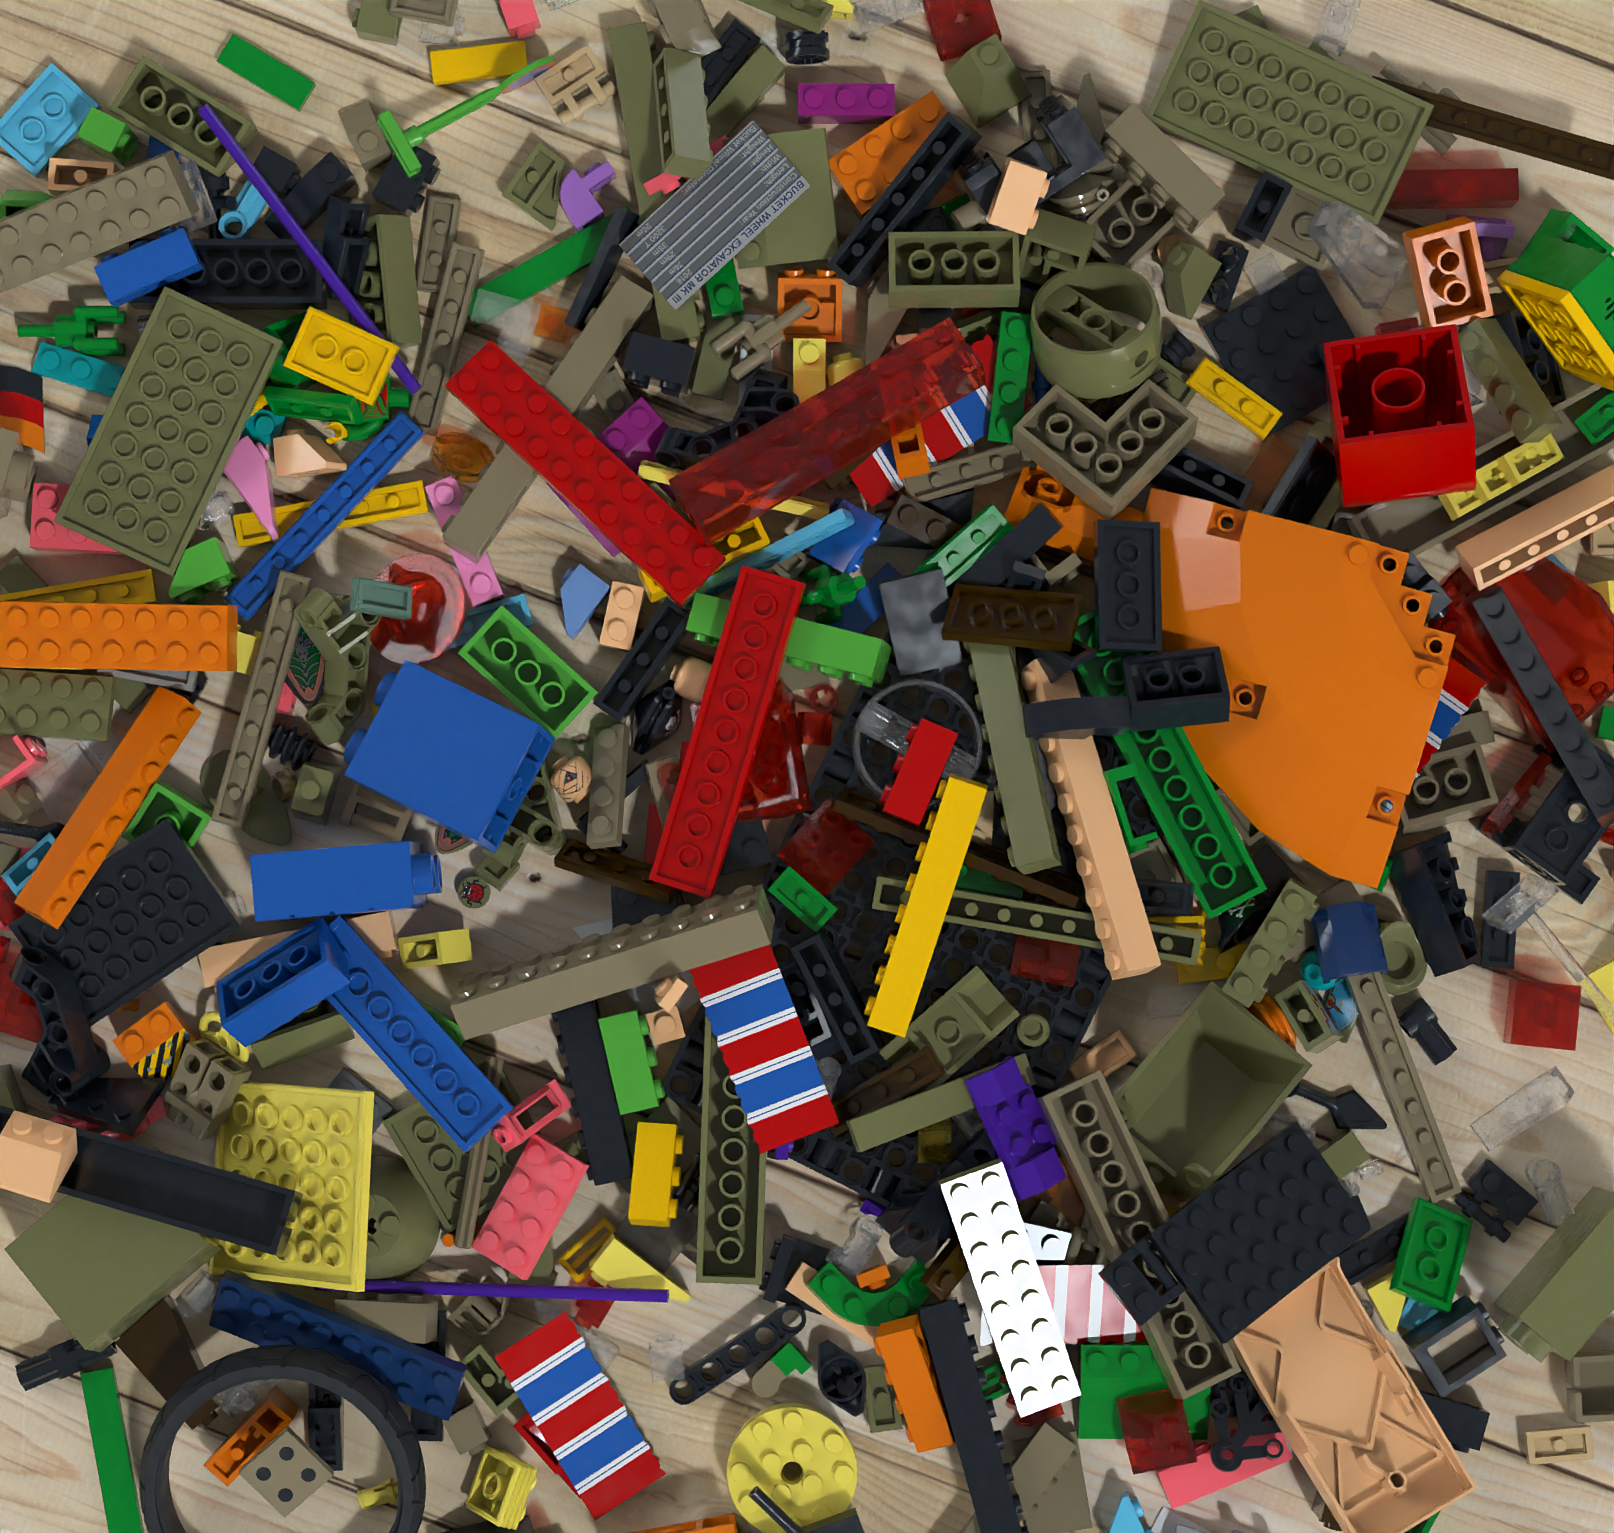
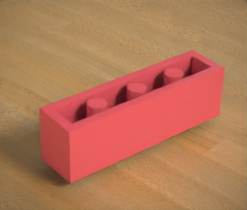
M1263 1417L1261 1421H1267L1268 1418ZM1237 1429L1229 1431L1231 1438L1236 1433ZM1283 1434L1250 1436L1242 1447L1261 1446L1269 1439H1277L1283 1445V1453L1277 1460H1268L1267 1458L1244 1460L1240 1467L1233 1472H1222L1212 1464L1210 1452L1217 1442L1208 1445V1442L1194 1445L1189 1449L1191 1453L1182 1457L1174 1454L1159 1461L1161 1465L1155 1467V1471L1171 1508H1177L1292 1460L1293 1458ZM1270 1444L1267 1446L1270 1454H1278L1279 1450L1276 1445ZM1230 1450L1222 1451L1221 1454L1225 1460L1233 1459V1454Z

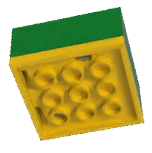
M1543 235L1496 279L1563 372L1614 391V256L1609 253H1599L1593 248L1581 247L1577 243L1565 242L1561 238L1555 239Z

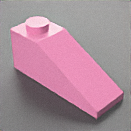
M247 435L238 441L224 473L274 541L279 536L272 476L266 462L270 456L260 442L254 445Z

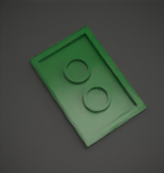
M1413 1198L1389 1290L1440 1312H1450L1473 1220L1422 1198Z

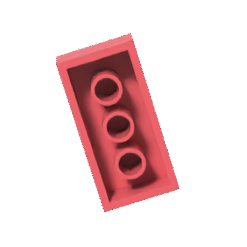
M33 483L30 548L47 552L127 556L54 522L70 485Z

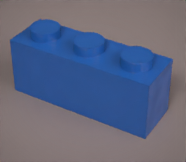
M172 227L166 229L159 234L160 238L148 242V240L139 241L130 246L131 251L122 255H118V253L107 255L100 260L101 264L94 266L111 305L116 308L204 269L189 233L184 228Z

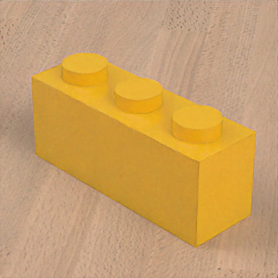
M638 1122L628 1213L631 1225L670 1228L671 1218L676 1219L678 1199H673L674 1186L680 1185L681 1167H676L677 1154H683L684 1135H679L677 1125Z

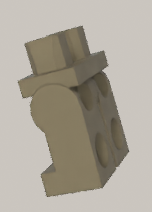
M207 1038L188 1042L171 1081L170 1090L166 1091L163 1098L170 1103L166 1117L178 1124L185 1123L189 1117L194 1120L189 1130L190 1134L198 1140L209 1138L216 1127L226 1124L229 1117L228 1114L234 1104L233 1100L241 1084L248 1081L252 1070L231 1055L227 1056V1052Z

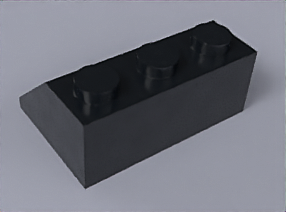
M1509 310L1488 317L1487 319H1496L1550 404L1554 405L1565 401L1566 396L1558 363L1520 310Z
M1219 646L1122 657L1124 693L1128 697L1132 728H1130L1131 732L1229 722L1230 692Z

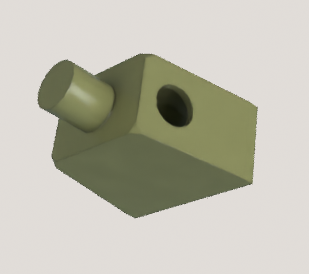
M310 759L303 764L291 805L295 818L327 826L343 767L315 759Z

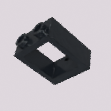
M1466 1294L1452 1303L1450 1312L1443 1313L1439 1311L1401 1336L1429 1384L1441 1398H1444L1507 1356L1500 1345L1505 1342L1504 1338L1494 1325L1490 1327L1486 1321L1490 1318L1489 1313L1480 1301L1474 1303ZM1473 1319L1487 1343L1441 1373L1427 1349Z

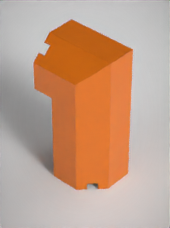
M1037 465L1036 470L1029 471L1030 466L1024 467L1004 518L1014 528L1036 506L1043 502L1064 525L1043 547L1067 556L1075 552L1081 561L1094 565L1093 522L1097 519H1106L1039 465ZM1126 506L1114 520L1142 521L1144 512Z

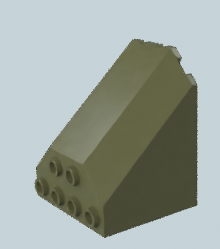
M1211 981L1156 1044L1113 1098L1157 1192L1166 1195H1172L1174 1191L1183 1192L1188 1197L1194 1198L1213 1184L1259 1133L1312 1067V1064L1236 1000L1222 992L1221 988Z

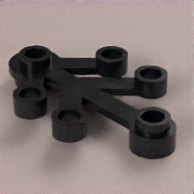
M1237 1373L1228 1382V1387L1234 1397L1239 1427L1232 1438L1226 1418L1230 1412L1229 1403L1225 1399L1218 1398L1212 1402L1209 1408L1210 1415L1214 1418L1218 1440L1211 1449L1210 1458L1215 1468L1222 1472L1235 1471L1244 1460L1261 1458L1277 1460L1282 1455L1284 1449L1282 1443L1277 1439H1269L1261 1446L1242 1447L1250 1436L1282 1433L1275 1420L1261 1421L1269 1411L1262 1398L1250 1412L1246 1393L1249 1387V1380L1246 1375ZM1241 1379L1244 1382V1388H1235L1233 1380ZM1216 1404L1223 1405L1225 1413L1217 1414L1214 1406ZM1270 1444L1276 1445L1279 1450L1278 1454H1270L1267 1446ZM1230 1450L1233 1454V1459L1225 1460L1222 1457V1451Z

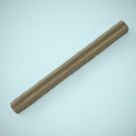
M488 1056L485 1062L484 1074L499 1090L504 1060L500 1057ZM491 1131L470 1149L454 1245L458 1248L470 1249L472 1247Z

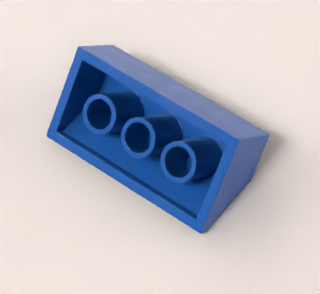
M322 917L314 920L216 982L221 1027L245 1048L255 1041L262 1039L279 1026L288 1023L292 1018L315 1006L318 1002L341 990L351 982L348 960Z

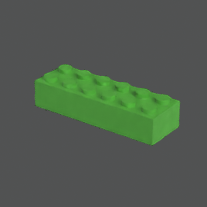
M695 593L686 630L694 635L693 640L699 641L700 644L705 646L718 647L731 601ZM796 618L784 660H786V664L792 665L793 668L810 672L811 667H815L817 672L823 673L822 675L841 680L842 675H846L853 683L872 688L873 682L883 684L892 647L879 638Z

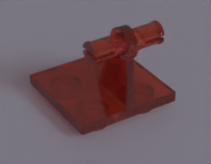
M1017 934L1009 974L1073 988L1082 945Z

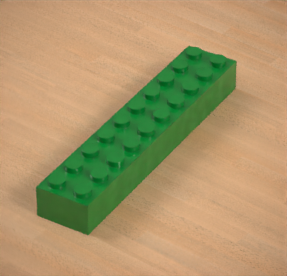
M1095 610L1079 618L1074 637L1096 649ZM1097 651V656L1075 671L1087 696H1125L1122 657L1143 655V652ZM1182 727L1131 732L1129 729L1120 736H1109L1123 765L1135 762L1139 775L1131 777V780L1185 883L1195 884L1193 898L1205 920H1209L1267 890Z

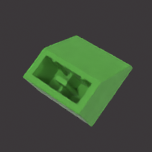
M213 537L184 551L168 592L172 600L180 604H197L205 599L204 594L216 590L217 593H221L235 586L233 581L240 579V576L225 543Z

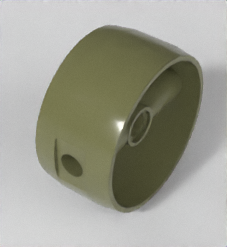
M1086 263L1082 276L1063 270L1046 281L1035 295L1030 319L1033 351L1042 375L1052 386L1057 383L1070 395L1090 399L1108 398L1123 394L1139 386L1156 368L1162 347L1160 308L1152 286L1136 271L1113 263ZM1107 310L1129 314L1142 321L1146 326L1142 331H1139ZM1059 325L1081 339L1082 346L1086 351L1065 348L1056 344L1047 336Z

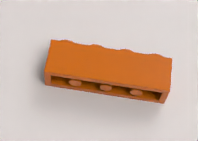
M913 1315L880 1324L877 1335L874 1337V1347L877 1355L882 1356L886 1365L884 1367L887 1383L893 1385L895 1389L896 1408L899 1414H904L906 1419L905 1429L909 1442H914L918 1453L954 1445L955 1438L935 1365L918 1316Z

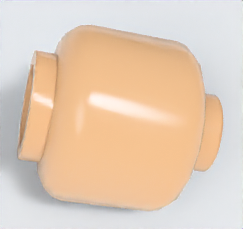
M694 656L686 658L683 664L677 662L670 675V680L675 681L673 686L675 693L695 703H701L712 664Z

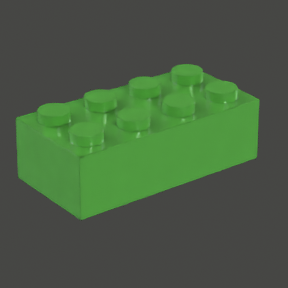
M502 604L458 652L461 657L532 721L540 724L555 739L598 693L595 688Z

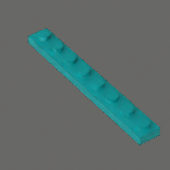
M41 342L31 372L112 398L126 367ZM260 409L248 419L240 437L244 438L248 435L253 441L274 447L273 438L282 437L287 417L277 416L271 411Z

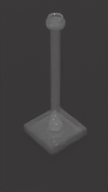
M1529 873L1489 908L1482 917L1490 926L1508 934H1512L1527 921L1614 1026L1613 1004L1536 913L1559 890L1551 881Z

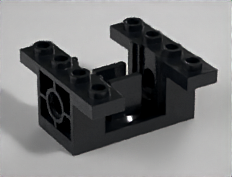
M1052 94L1038 104L1040 109L1035 114L1037 116L1036 120L1063 161L1053 167L1033 137L1006 155V157L1042 168L1048 173L1046 177L1050 179L1048 191L1044 198L1039 197L1037 205L1107 158L1081 119L1082 116L1076 107L1062 95L1055 97ZM973 149L957 168V172L987 215L1002 172L988 152L984 153L981 149L975 152ZM993 225L997 231L1003 229L1002 227Z
M1545 730L1531 752L1562 773L1561 778L1530 821H1521L1498 805L1496 811L1484 815L1475 830L1581 905L1601 879L1584 867L1582 863L1609 826L1603 828L1598 822ZM1594 745L1614 779V758ZM1573 804L1581 808V812L1574 822L1568 815L1569 808Z

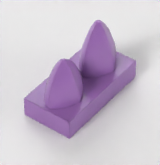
M1447 214L1446 221L1466 215ZM1466 216L1475 221L1477 236H1480V247L1485 261L1498 260L1503 254L1508 240L1514 237L1515 225L1511 220Z

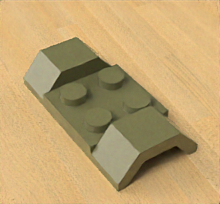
M976 965L909 1024L905 1038L897 1035L879 1053L893 1066L931 1044L947 1073L915 1091V1094H918L944 1083L1020 1014Z

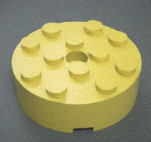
M787 1402L764 1408L744 1423L731 1445L727 1463V1483L731 1498L740 1514L751 1525L764 1533H786V1531L749 1497L750 1491L756 1486L769 1496L800 1527L846 1511L854 1496L857 1483L856 1455L850 1437L834 1417L812 1405ZM788 1462H796L801 1466L802 1470L796 1477H789L783 1472L784 1465Z

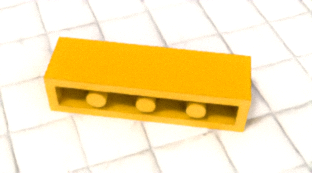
M757 513L704 536L726 558V561L713 574L770 545V540ZM638 568V576L651 603L668 596Z

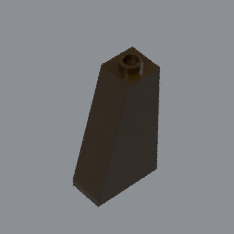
M170 1296L161 1300L115 1342L166 1401L190 1377H194L193 1375L204 1368L180 1313ZM218 1395L203 1403L185 1421L192 1430L199 1424L203 1428L207 1427L219 1416L215 1411L222 1404Z

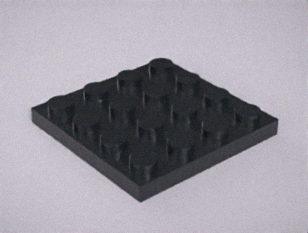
M1310 266L1305 267L1201 327L1202 333L1225 372L1283 413L1265 439L1328 403L1325 365L1315 348V344L1327 337L1333 341L1356 338L1318 272Z

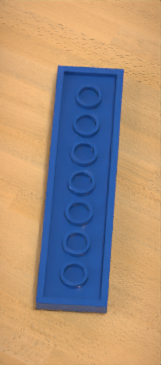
M339 915L328 927L348 960L351 982L341 990L326 997V999L464 1152H468L499 1123L504 1115L510 1113L515 1107L343 916Z

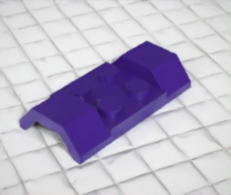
M1009 1055L1004 1058V1062L964 1082L996 1154L1003 1162L1017 1201H1021L1046 1191L1067 1178L1053 1147V1144L1056 1143L1032 1087L1030 1083L1025 1084L1013 1055Z

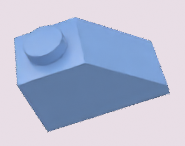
M581 564L576 569L571 566L560 580L564 584L560 590L566 634L572 640H575L611 591V587Z

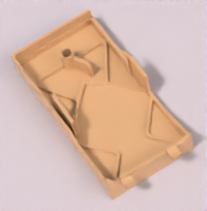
M1337 1256L1228 1343L1344 1533H1404L1477 1489L1389 1340L1384 1338L1373 1325L1340 1267V1258Z

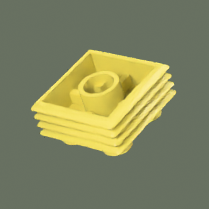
M486 1447L465 1503L466 1508L498 1527L516 1530L519 1522L525 1516V1504L530 1490L536 1485L537 1468L504 1449Z

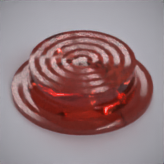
M414 553L399 557L380 571L374 580L413 587L411 619L402 620L382 616L379 623L370 633L371 643L380 654L399 664H403L405 660L420 665L438 658L457 640L464 624L467 599L460 576L446 561L425 553Z

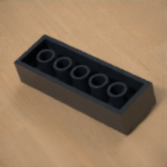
M135 239V240H132V241L129 242V251H131V250H130V246L133 245V244H135V243H137V242H139V241L148 240V242H151V241L156 240V239ZM191 239L204 269L165 286L213 309L308 310L309 306L317 310H327L326 281L294 239ZM311 239L324 257V240ZM164 287L128 303L135 309H154Z

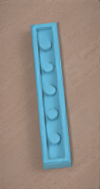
M840 508L711 575L696 592L714 597L736 585L742 565L764 571L853 525L855 522L853 515L850 511ZM695 593L682 605V607L689 609L692 608Z

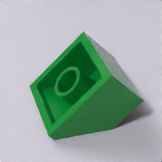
M1551 208L1521 255L1543 235L1555 239L1561 238L1571 244L1577 243L1587 249L1593 248L1603 254H1612L1614 247L1573 213Z
M307 311L268 325L262 331L284 342L269 375L275 387L305 390L318 382L283 366Z

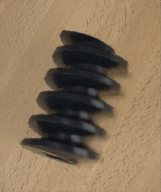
M283 719L278 725L273 723L266 750L269 749V757L272 759L277 758L281 754L280 763L282 765H286L292 760L291 770L296 772L302 768L305 762L312 758L320 740L317 738L309 744L308 732H305L301 737H297L298 727L296 725L289 731H286L287 720Z

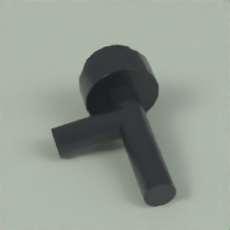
M200 170L201 176L197 177L198 190H207L209 239H221L218 224L221 218V209L234 208L237 205V200L234 196H220V190H230L229 177L226 176V172L218 178L207 170Z

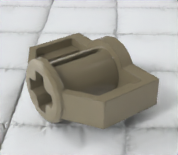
M490 1275L481 1282L498 1284ZM468 1296L448 1319L468 1338L489 1334L507 1315L509 1297H494L502 1304L500 1311L485 1296ZM466 1309L484 1329L478 1330L462 1312Z

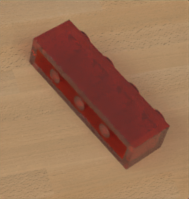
M1518 168L1404 170L1386 210L1512 208L1519 201Z

